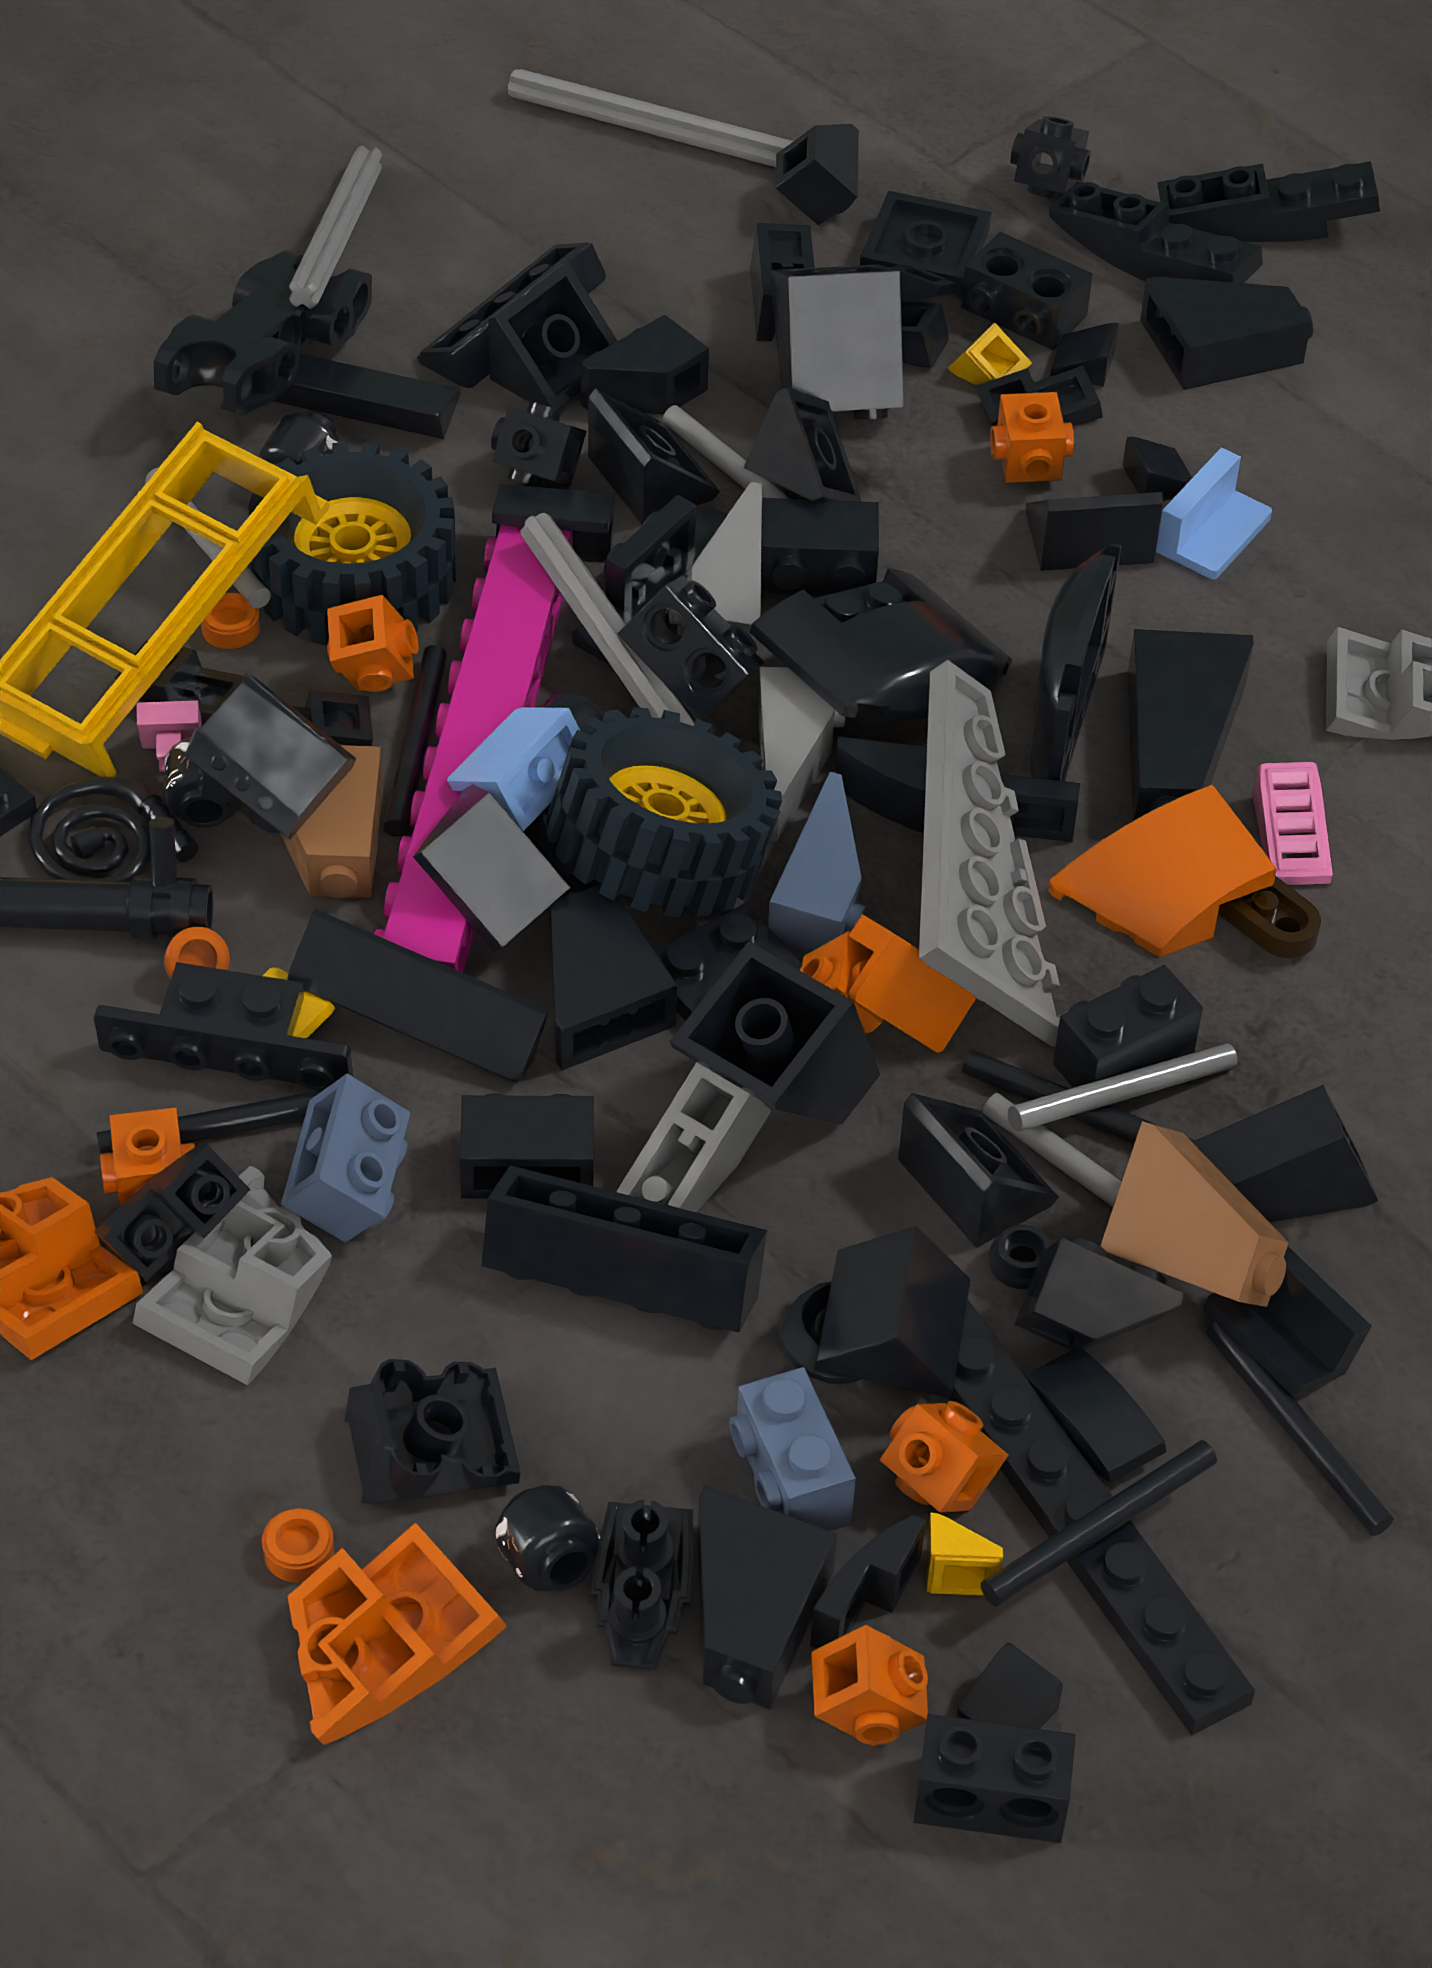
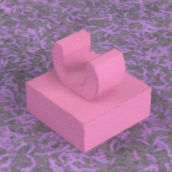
M198 701L136 703L137 729L141 748L156 749L157 760H159V772H164L165 757L172 746L185 738L192 737L196 727L198 729L202 727Z

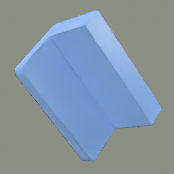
M1221 447L1162 510L1156 547L1157 553L1209 579H1217L1271 520V507L1235 490L1241 456Z
M517 708L447 778V781L453 791H463L472 784L488 791L517 826L524 831L552 802L572 738L577 729H580L569 708Z

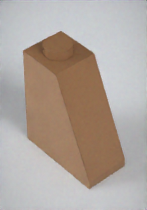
M340 745L356 758L353 768L290 840L282 833L280 835L309 896L372 898L383 796L381 747Z
M1142 1121L1100 1247L1108 1253L1232 1300L1267 1307L1271 1295L1277 1292L1283 1282L1286 1272L1284 1255L1289 1242L1184 1133Z

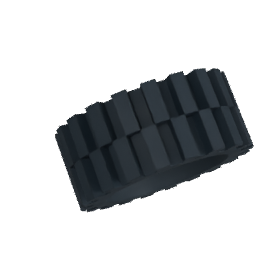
M348 442L332 443V454L322 456L318 448L313 447L302 451L303 463L296 465L290 458L277 464V467L297 477L308 475L315 495L328 501L330 508L316 525L291 512L251 561L252 572L270 591V600L264 608L265 613L273 621L283 616L284 630L298 636L305 628L310 629L311 642L326 646L329 640L328 608L383 595L404 620L409 619L412 622L416 632L418 631V617L431 623L440 614L439 602L448 604L453 594V582H456L455 510L453 497H448V485L441 476L432 479V467L420 459L414 465L409 466L408 452L394 447L389 456L380 455V445L369 442L363 443L362 452H348ZM252 494L248 505L249 516L264 499L263 497Z
M632 708L629 718H626L619 709L605 712L602 722L596 717H592L584 722L582 731L577 729L574 734L548 811L546 821L549 822L546 832L549 842L558 843L555 854L562 864L576 862L573 875L584 884L593 879L602 883L599 893L614 901L619 893L633 898L631 908L644 912L648 911L650 904L662 906L664 916L680 917L684 907H689L695 917L710 916L714 904L724 912L735 906L737 898L744 900L750 893L781 812L779 809L782 803L781 791L774 790L777 779L772 770L759 771L763 759L755 751L751 750L741 753L737 750L741 740L728 732L720 738L709 733L712 726L710 723L696 718L694 726L680 722V713L667 710L663 711L661 718L652 717L648 708Z

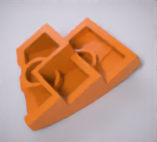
M1212 784L1152 810L1101 840L1049 880L1048 891L1054 898L1060 901L1065 896H1068L1096 912V922L1114 932H1122L1130 936L1135 944L1158 957H1162L1213 938L1219 906L1272 886L1277 868Z
M53 1177L22 1184L10 1191L0 1192V1334L30 1360L35 1359L143 1294L138 1272L100 1245L98 1235L94 1232L96 1227L89 1203Z
M416 1522L362 1570L348 1553L341 1548L287 1596L292 1625L299 1636L300 1646L297 1653L301 1675L307 1683L312 1709L311 1732L323 1745H326L375 1722L446 1677L508 1627Z

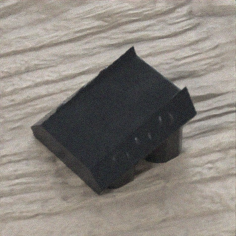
M245 673L242 683L200 729L196 727L184 755L198 766L197 788L201 795L215 803H230L239 799L249 807V816L254 825L269 833H282L289 840L353 768L356 761L352 754L257 678L248 673Z
M388 1359L380 1364L370 1384L349 1389L344 1422H349L363 1488L361 1503L378 1504L519 1483L521 1472L496 1368L483 1369L472 1362H452L445 1367L441 1375L426 1376L425 1372L418 1365L409 1360Z

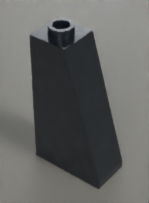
M1134 629L1128 667L1133 821L1154 809L1211 784L1246 686L1254 644L1253 635Z

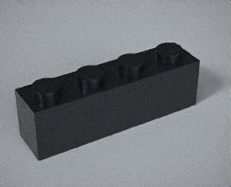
M510 1165L488 1197L481 1266L505 1272L515 1279H532L567 1288L581 1296H598L633 1305L636 1309L643 1312H660L698 1322L701 1326L709 1329H726L739 1333L758 1299L767 1230Z

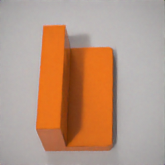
M862 914L848 936L873 951V954L849 990V997L937 1053L942 1052L976 1000V997L920 960L918 948Z

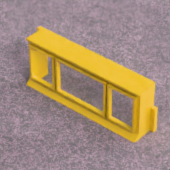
M196 422L0 659V734L44 759H47L55 751L100 777H114L117 772L103 745L286 517L292 512L316 525L330 508L328 501L315 495L309 476L297 477L204 430L202 424ZM213 473L264 498L238 531L188 506V503ZM173 522L222 547L221 552L137 655L86 629ZM71 646L122 672L81 724L31 697L33 692Z

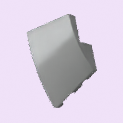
M1337 627L1327 640L1326 731L1345 736L1386 740L1416 739L1432 736V639L1401 629L1394 640L1388 643Z
M251 1165L238 1176L251 1190L205 1238L194 1233L177 1249L173 1270L136 1303L132 1323L247 1386L262 1371L294 1328L320 1285L332 1258V1254L320 1240L303 1228L301 1218L284 1206L279 1207L264 1189V1175Z

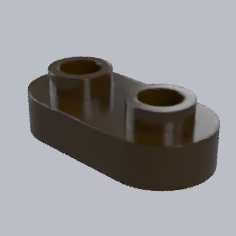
M1275 876L1272 886L1240 897L1245 900L1237 898L1219 906V915L1264 950L1282 958L1301 957L1312 951L1317 943L1321 925L1319 911L1311 902L1277 876Z

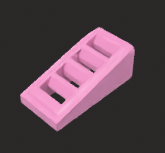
M1314 762L1263 763L1259 765L1256 771L1252 798L1262 848L1277 868L1275 876L1287 885L1331 884L1333 873L1317 764ZM1276 811H1303V812L1277 813ZM1307 833V835H1284V836H1279V834ZM1312 853V858L1282 859V854Z

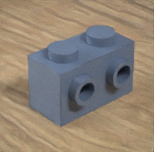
M349 1074L344 1075L309 1100L281 1205L345 1243L368 1227L380 1225L389 1214L394 1202V1194L390 1191L396 1168L402 1162L407 1151L408 1144L404 1140L411 1112Z
M801 1367L739 1386L737 1415L729 1419L730 1432L738 1454L742 1458L747 1457L754 1472L755 1488L761 1506L829 1531L851 1525L856 1478L805 1368Z

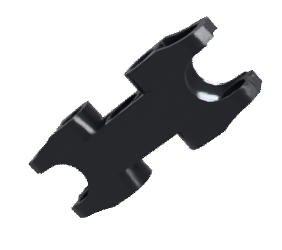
M282 251L271 258L258 262L240 277L233 294L232 308L215 321L192 314L173 327L168 338L161 344L154 359V389L171 395H180L184 391L197 386L222 387L224 397L221 409L239 415H246L261 406L273 402L292 384L298 369L299 352L313 341L339 347L355 334L357 327L365 318L372 302V275L359 270L348 269L337 276L330 277L319 303L309 309L304 304L295 307L289 300L292 294L289 285L304 255L291 251Z

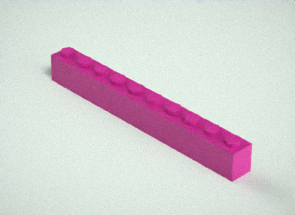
M501 525L498 537H488L484 553V572H487L486 578H476L473 590L472 611L476 613L475 618H465L460 640V652L464 654L463 660H453L449 673L448 694L452 696L450 704L441 703L438 710L436 738L440 739L438 747L429 746L425 756L423 780L427 783L426 790H416L412 801L410 823L411 827H415L412 837L403 836L400 842L397 861L398 872L402 873L399 883L389 882L384 904V917L388 919L386 930L376 929L374 933L379 937L462 973H465L476 930L413 856L462 793V791H453L447 778L515 709L521 707L535 708L564 597L522 538V526ZM560 530L573 548V531Z

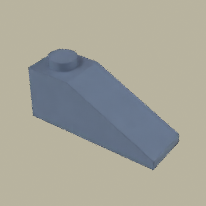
M829 772L769 902L768 928L787 949L804 954L814 951L847 931L851 932L861 915L863 914L867 917L868 906L859 904L861 873L842 775L834 772Z

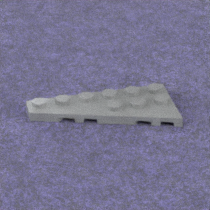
M947 660L930 671L919 959L1054 1048L1056 1046L1061 1015L1056 1016L1051 991L1059 987L1060 983L1055 964L1045 961L1041 952L1037 933L1046 928L1027 843L1019 838L1015 840L1010 816L1018 812L1019 809L1015 792L1004 787L997 760L1006 754L992 694L988 688Z

